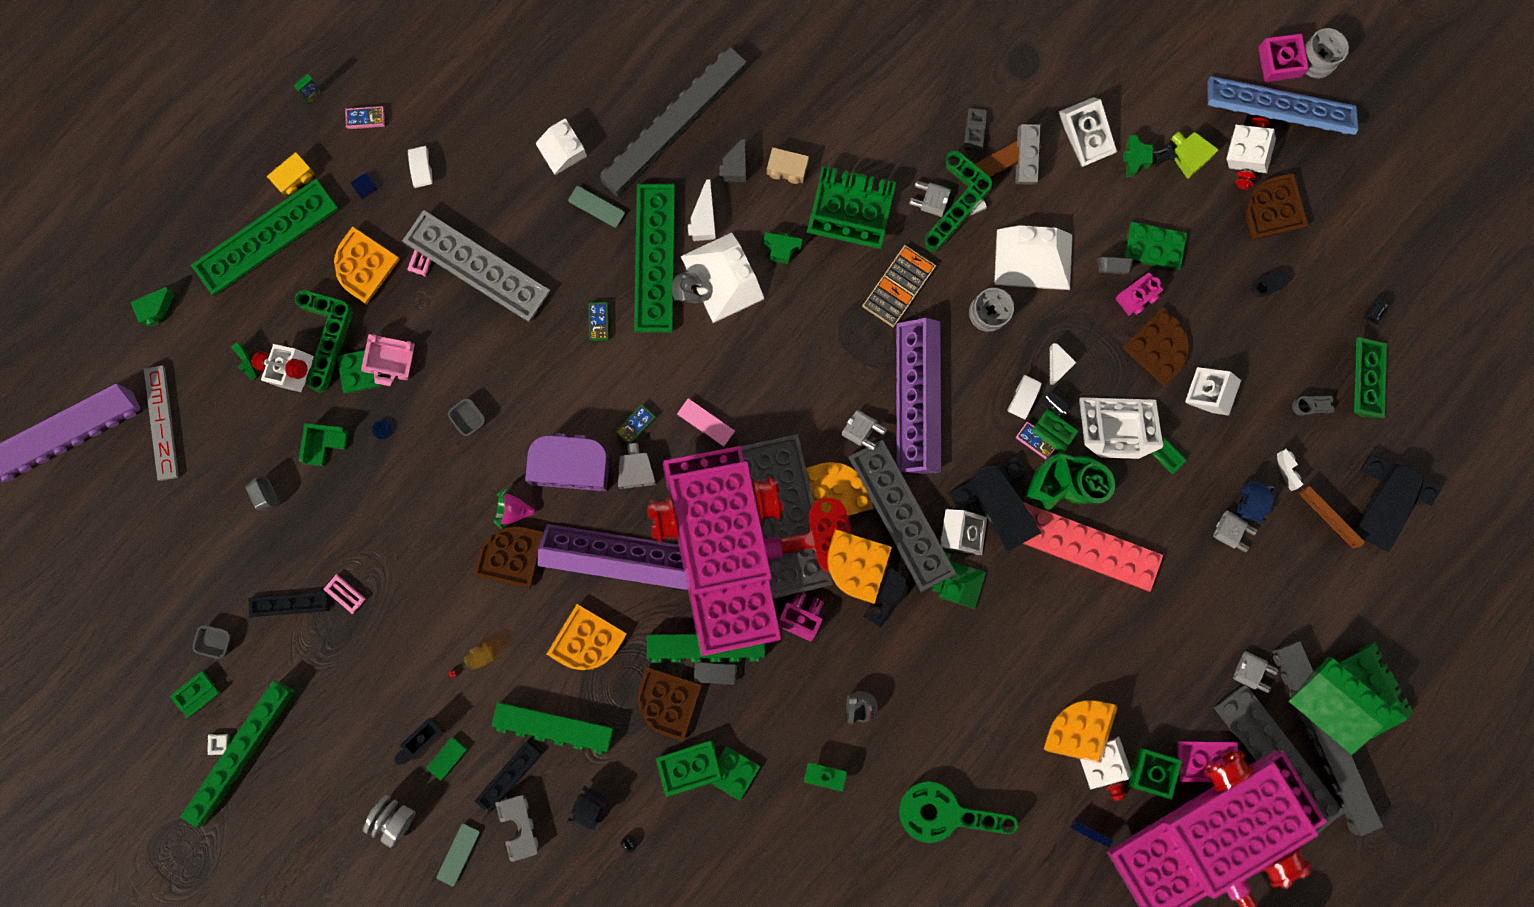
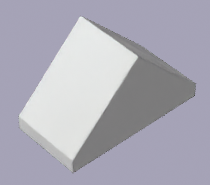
M1058 344L1050 346V385H1054L1076 363Z

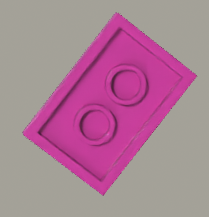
M1177 741V759L1182 761L1178 781L1212 782L1210 777H1206L1203 773L1206 770L1204 766L1211 761H1219L1222 759L1221 756L1228 751L1237 752L1238 742Z

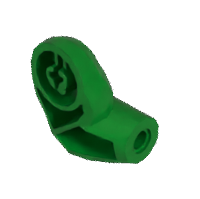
M1059 452L1041 463L1033 476L1024 499L1028 504L1043 510L1052 509L1064 498L1075 504H1100L1112 497L1115 490V479L1112 472L1097 460L1086 456H1071Z

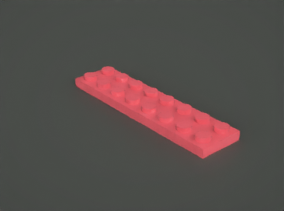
M1023 502L1041 531V534L1023 544L1148 592L1151 591L1163 558L1162 554Z

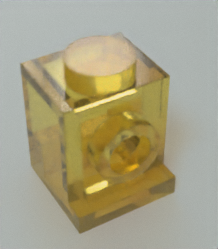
M483 643V648L477 646L469 650L470 654L463 658L467 668L477 670L496 661L489 643Z

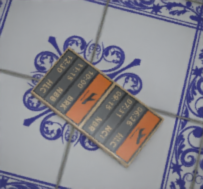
M904 245L862 307L894 328L936 265Z

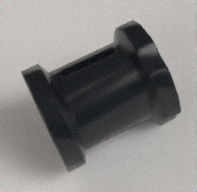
M1168 144L1160 150H1153V165L1155 167L1160 166L1162 162L1175 159L1174 151Z
M1375 299L1372 302L1373 306L1368 313H1365L1364 318L1370 323L1378 325L1381 322L1380 318L1384 312L1388 311L1389 306L1385 302Z

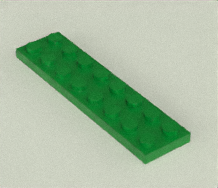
M314 179L194 262L191 266L211 295L216 296L339 209L319 181Z
M637 184L635 333H673V294L671 284L674 274L675 184Z

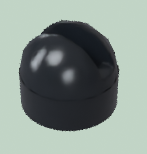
M625 836L620 842L621 849L624 852H632L637 844L635 838ZM625 840H627L629 845L632 847L630 850L624 843Z

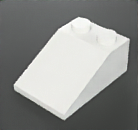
M1093 97L1059 111L1064 129L1081 166L1088 165L1117 152L1101 99Z

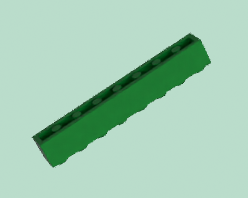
M272 681L180 816L182 819L195 828L205 826L294 695V690L280 681Z

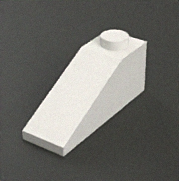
M710 179L706 180L691 216V224H688L689 236H693V241L716 239Z

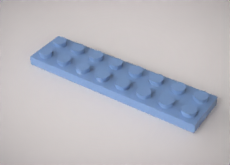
M1212 76L1208 80V105L1319 127L1344 134L1356 135L1358 131L1357 109L1354 105Z

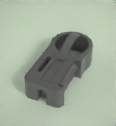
M1302 396L1294 400L1292 408L1295 414L1299 416L1315 413L1330 414L1334 412V406H1331L1333 397ZM1302 399V400L1306 401L1308 405H1298V404H1299V401ZM1300 409H1308V411L1302 412Z

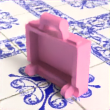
M369 334L361 371L373 373L375 383L391 386L395 378L408 380L415 344L410 341L404 342L376 336V334ZM378 375L388 376L390 378L380 377Z

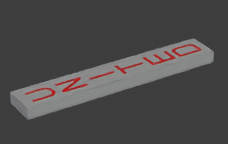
M163 365L145 368L144 375L157 480L164 481L179 478L166 369Z

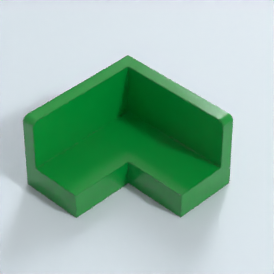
M304 423L299 462L306 465L324 466L327 448L346 450L349 431L341 427Z

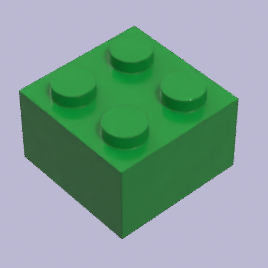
M1138 748L1128 786L1172 799L1182 761Z

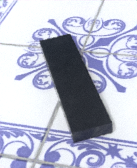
M327 592L248 598L250 618L329 612Z
M527 740L474 802L490 814L496 807V802L501 801L540 757L542 752Z

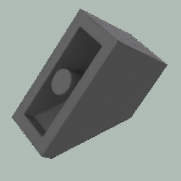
M740 140L723 158V165H719L720 176H723L724 182H746L745 140Z

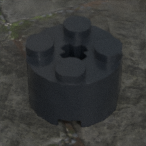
M583 786L582 791H585L584 795L578 796L571 811L574 816L572 819L568 818L567 823L589 832L590 829L595 830L599 819L596 817L599 811H604L608 801L605 800L606 795Z

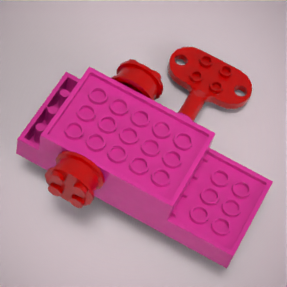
M741 446L663 461L669 496L663 501L654 502L653 499L650 500V505H647L648 518L653 519V525H651L653 539L657 538L658 543L662 542V539L674 537L675 540L678 539L701 657L781 640L769 584L771 574L768 560L782 558L784 553L813 549L819 566L829 573L827 557L834 531L839 530L852 535L845 506L837 499L822 498L817 500L810 508L808 513L810 530L808 533L779 538L778 535L763 538L760 523L767 518L774 517L776 520L780 519V514L783 511L782 501L778 500L777 495L779 485L778 481H773L772 477H768L767 481L761 482L751 480L747 461L744 462ZM824 502L829 503L831 506V510L828 513L821 510V504Z
M1231 750L1224 753L1219 761H1211L1204 766L1206 770L1203 773L1206 777H1210L1214 784L1213 788L1106 851L1139 907H1188L1205 896L1214 899L1226 891L1231 900H1236L1240 907H1258L1250 893L1252 888L1246 880L1260 870L1266 871L1271 878L1269 881L1271 886L1287 888L1294 883L1293 880L1305 877L1311 873V864L1309 861L1304 860L1301 855L1302 849L1300 846L1318 836L1315 829L1327 822L1284 751L1274 750L1249 766L1243 759L1245 755L1242 751L1233 753Z

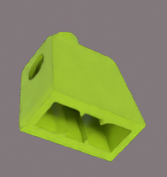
M1177 132L1171 138L1178 146L1174 150V160L1188 179L1219 151L1197 133L1191 134L1186 139L1180 132Z

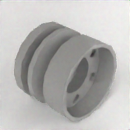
M1325 28L1317 31L1304 45L1308 70L1305 74L1314 78H1325L1340 65L1348 55L1349 50L1348 42L1342 33L1335 29Z
M988 288L971 302L969 318L977 329L984 332H993L1003 327L1012 318L1014 303L1011 296L1004 290ZM988 308H991V309H992V310H991V313H992L991 315H988V314H987V313H988V310H987Z
M386 794L370 811L363 832L369 834L373 830L371 834L373 838H376L383 832L381 843L393 849L408 830L414 819L415 811L405 805L400 807L398 811H395L398 801L393 800L390 803L391 797Z

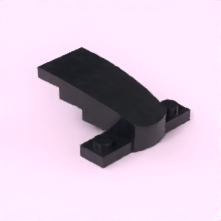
M1370 453L1360 470L1380 480L1381 483L1371 495L1372 499L1362 512V518L1354 531L1361 539L1389 552L1398 538L1415 500L1418 499L1432 506L1442 489L1423 480L1421 475L1413 468L1401 464H1391Z
M1016 457L997 467L988 466L980 469L968 483L948 493L957 510L976 500L979 501L985 517L988 518L995 535H998L1006 552L1041 534L1028 509L1009 483L1025 474Z
M900 556L893 569L886 564L875 604L871 603L863 616L880 628L892 609L901 603L908 592L912 575L902 556Z

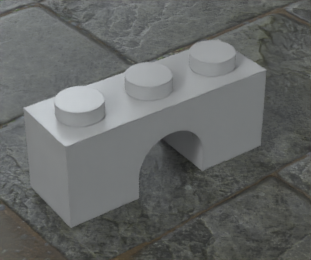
M1021 124L1018 127L1017 146H1019V159L1016 165L1015 184L1034 185L1038 182L1040 125Z
M523 795L496 802L500 822L512 820L518 826L517 836L512 840L506 841L510 861H517L538 854V841L536 837L533 838L532 829H534L532 819L528 818L527 810L529 807L526 798L523 799Z

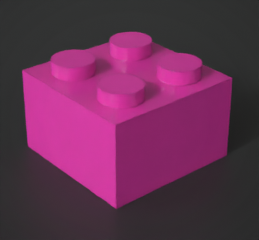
M1302 34L1265 38L1258 47L1265 82L1301 78L1308 70Z

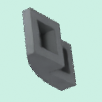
M968 108L964 147L983 148L987 110Z
M695 662L694 682L736 685L737 665Z

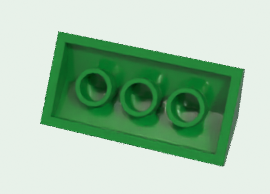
M1359 337L1356 342L1354 413L1360 417L1385 418L1387 344Z

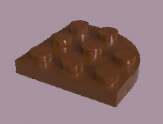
M1294 173L1268 179L1260 184L1251 194L1246 206V220L1252 240L1308 227Z
M1162 307L1122 348L1162 386H1166L1184 366L1188 356L1189 344L1182 325Z
M509 527L490 536L479 551L473 576L531 589L538 561V548L544 532L523 527Z
M646 667L638 690V706L642 717L659 734L684 742L702 685Z

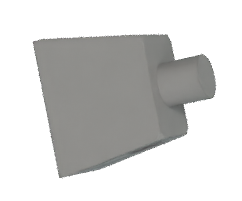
M638 443L628 444V455L620 456L618 487L626 489L656 485L648 454L639 453Z

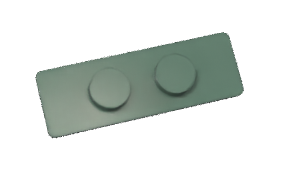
M576 186L568 199L571 204L614 228L618 226L625 214L624 211L579 186Z
M466 824L461 825L436 877L438 880L450 886L455 885L480 833L478 830Z

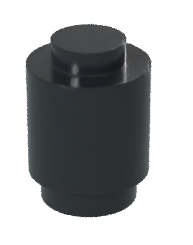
M1054 389L1043 399L1046 403L1045 406L1058 417L1060 415L1064 417L1071 410V407H1069L1071 402Z

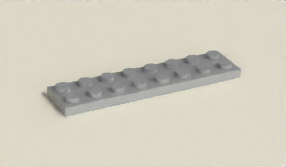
M423 210L402 240L414 250L529 323L550 293V290L425 210Z

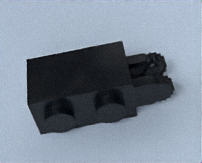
M434 717L428 718L399 745L402 750L395 756V764L403 765L411 759H418L447 731Z

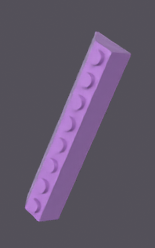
M922 318L896 323L897 467L901 474L941 472L940 321Z
M116 383L0 443V481H11L15 475L30 471L32 466L43 464L49 461L50 457L65 453L67 448L82 444L86 438L98 436L102 433V430L117 426L119 421L134 417L137 412L141 411V408L132 390Z
M547 524L538 548V566L688 590L678 544L658 543V541L551 524Z

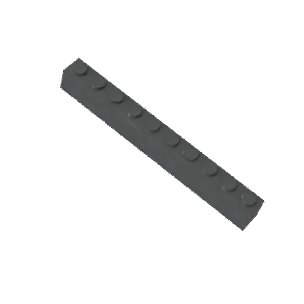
M731 47L727 51H722L718 56V60L714 64H709L705 69V73L701 77H696L692 82V86L688 90L684 89L679 95L680 98L676 102H671L666 108L667 111L663 115H658L653 121L654 124L650 128H645L640 134L641 137L637 141H632L628 145L627 150L623 154H619L615 158L614 163L602 171L600 176L602 183L619 197L747 69V62Z
M1300 641L1292 642L1273 650L1274 662L1277 666H1280L1282 680L1286 685L1288 684L1291 691L1289 692L1290 698L1314 673ZM1298 710L1299 718L1304 721L1307 727L1306 734L1315 745L1314 752L1323 763L1322 770L1332 783L1330 785L1331 790L1338 797L1341 810L1348 819L1347 826L1349 830L1355 835L1363 836L1382 828V823L1351 754Z

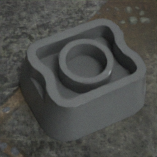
M1097 258L1099 273L1130 274L1133 259Z
M470 399L461 400L448 411L450 421L463 436L474 434L475 431L485 424L484 416Z
M257 476L245 486L256 510L266 511L280 506L279 499L269 479L266 477Z
M206 625L200 626L197 629L192 649L199 655L221 659L228 654L232 635L223 629Z

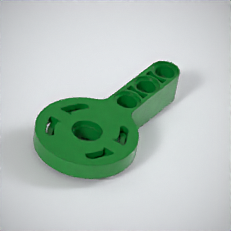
M921 782L912 786L905 793L900 803L899 814L904 829L910 836L921 842H939L947 838L957 827L1004 834H1013L1018 828V822L1012 815L961 807L953 793L944 785L936 782ZM932 804L936 807L937 815L935 818L926 819L923 817L921 810L924 805ZM970 812L974 815L972 823L964 822L963 816L965 813ZM985 816H992L994 818L992 826L988 827L983 824ZM1006 819L1014 821V826L1010 830L1003 827V822Z

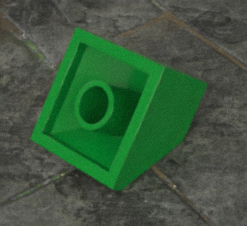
M949 561L956 575L943 581L938 598L975 609L986 572Z

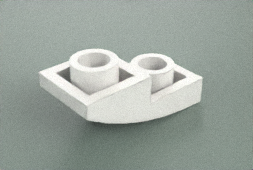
M423 146L408 150L409 166L414 188L433 184L427 147Z
M1024 375L1007 409L1008 412L1026 419L1042 383Z
M1287 449L1278 452V465L1284 481L1291 491L1298 489L1303 483L1301 482L1300 475L1292 470V468L1298 465L1295 461V456L1292 452L1287 451Z

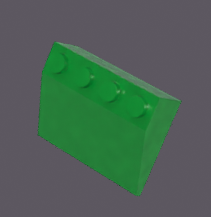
M1330 657L1323 661L1289 700L1294 707L1351 755L1378 733L1397 713Z

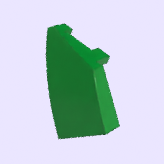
M236 342L231 348L243 361L238 368L254 381L257 379V373L252 365V359L246 349Z

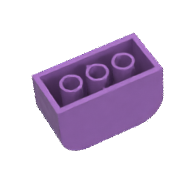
M555 433V436H543L536 439L529 448L525 481L534 486L607 492L609 457L598 442L586 439V436L574 435V438L566 437V434Z

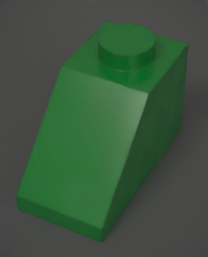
M164 287L131 302L139 323L146 327H152L157 325L158 321L163 320L174 297L173 291Z

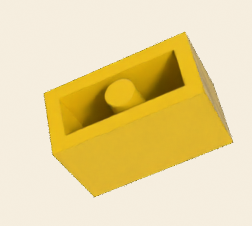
M295 152L267 177L287 198L296 193L303 184L309 183L315 173Z

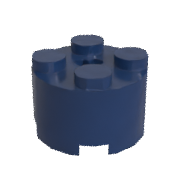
M1251 480L1246 484L1243 483L1240 492L1243 495L1242 502H1238L1236 513L1240 514V518L1265 523L1266 518H1264L1265 513L1270 514L1274 495L1270 494V491L1274 490V486Z

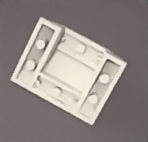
M1014 226L998 229L994 285L1070 290L1072 234L1058 228Z
M732 233L681 256L687 271L697 275L702 282V286L696 289L699 295L705 298L704 305L713 323L764 300L757 278L739 242Z
M1079 399L1085 446L1099 457L1139 459L1163 447L1156 400Z

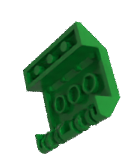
M822 166L807 233L881 249L896 182L888 180L886 191H883L886 179L881 178L879 191L871 190L874 184L873 176L869 178L868 187H865L867 175L851 172L850 181L846 183L849 171L845 170L842 175V183L835 182L838 172L837 168H833L831 179H828L830 167Z
M1375 642L1360 648V652L1339 662L1341 666L1397 712L1372 738L1408 720L1414 713L1411 706L1407 705L1408 701L1406 698L1398 699L1397 696L1402 690L1400 687L1396 688L1399 684L1391 670H1387L1389 668L1388 664L1378 663V660L1383 655L1381 652L1376 653L1379 651V648Z

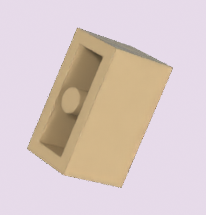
M772 147L767 166V175H770L773 179H787L793 184L803 183L809 156Z

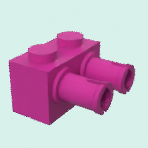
M1149 272L1121 292L1115 299L1128 316L1133 313L1137 315L1145 309L1144 305L1150 302L1152 304L1160 298L1159 294L1163 291L1160 286L1161 282Z
M803 592L802 595L796 593L791 602H787L782 609L777 621L778 627L811 642L822 622V618L818 616L824 606V602L820 600L817 605L819 599L813 598L807 612L801 609L807 596L806 593Z

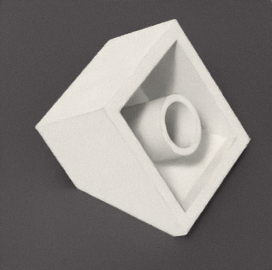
M566 118L551 126L536 142L537 147L555 175L587 157L584 147Z
M1197 367L1185 402L1211 413L1229 415L1241 380L1230 371Z
M946 509L941 547L951 551L982 555L987 517L965 510Z

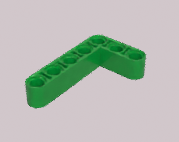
M952 151L947 155L946 168L967 185L968 189L927 234L925 247L930 252L940 250L991 191V178L958 151ZM951 159H958L959 164L952 165L949 161ZM970 170L974 173V175L972 177H966L964 175V172ZM981 182L987 183L988 187L986 189L979 188L978 184ZM968 196H973L976 199V201L974 203H968L966 201V198ZM956 210H960L963 212V216L956 217L953 213ZM944 224L950 225L951 230L947 232L943 231L941 229V226ZM931 238H936L939 243L932 246L928 241Z
M302 290L295 295V303L305 311L328 317L307 378V384L311 389L318 393H323L329 388L338 361L337 356L340 355L353 311L349 305L341 300ZM309 297V302L303 305V300ZM327 302V307L321 310V304ZM345 307V312L339 315V309ZM339 325V330L333 333V327ZM333 343V349L327 351V345ZM328 361L327 367L321 369V363ZM322 379L321 385L315 387L316 380Z

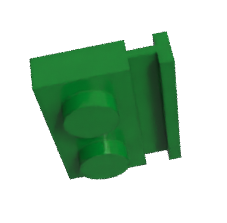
M1047 409L1031 432L1059 452L1064 453L1078 433V430Z
M201 671L174 692L170 698L180 711L185 714L186 719H188L221 693L215 688L207 674Z

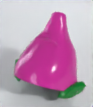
M507 488L502 489L496 494L499 498L496 518L493 521L499 528L503 529V524L513 523L535 514V510L521 499L508 494Z

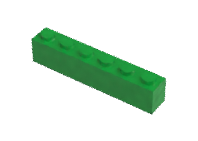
M697 634L647 635V659H651V663H663V659H671V663L683 662L684 658H690V662H702V658H710V662H722V658H729L730 662H741V658H749V662L761 661V658H765V645L760 644L701 657Z
M497 703L492 726L497 727L496 731L508 733V730L515 731L516 736L527 738V734L533 735L535 740L546 742V739L554 740L553 744L565 746L566 743L573 744V748L578 750H584L587 747L592 749V753L601 755L609 751L614 731L613 727L505 703Z

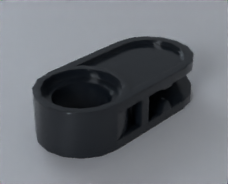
M1276 271L1259 278L1253 283L1252 292L1257 297H1265L1282 290L1289 284V275L1284 271ZM1258 283L1266 285V292H1260L1257 289Z

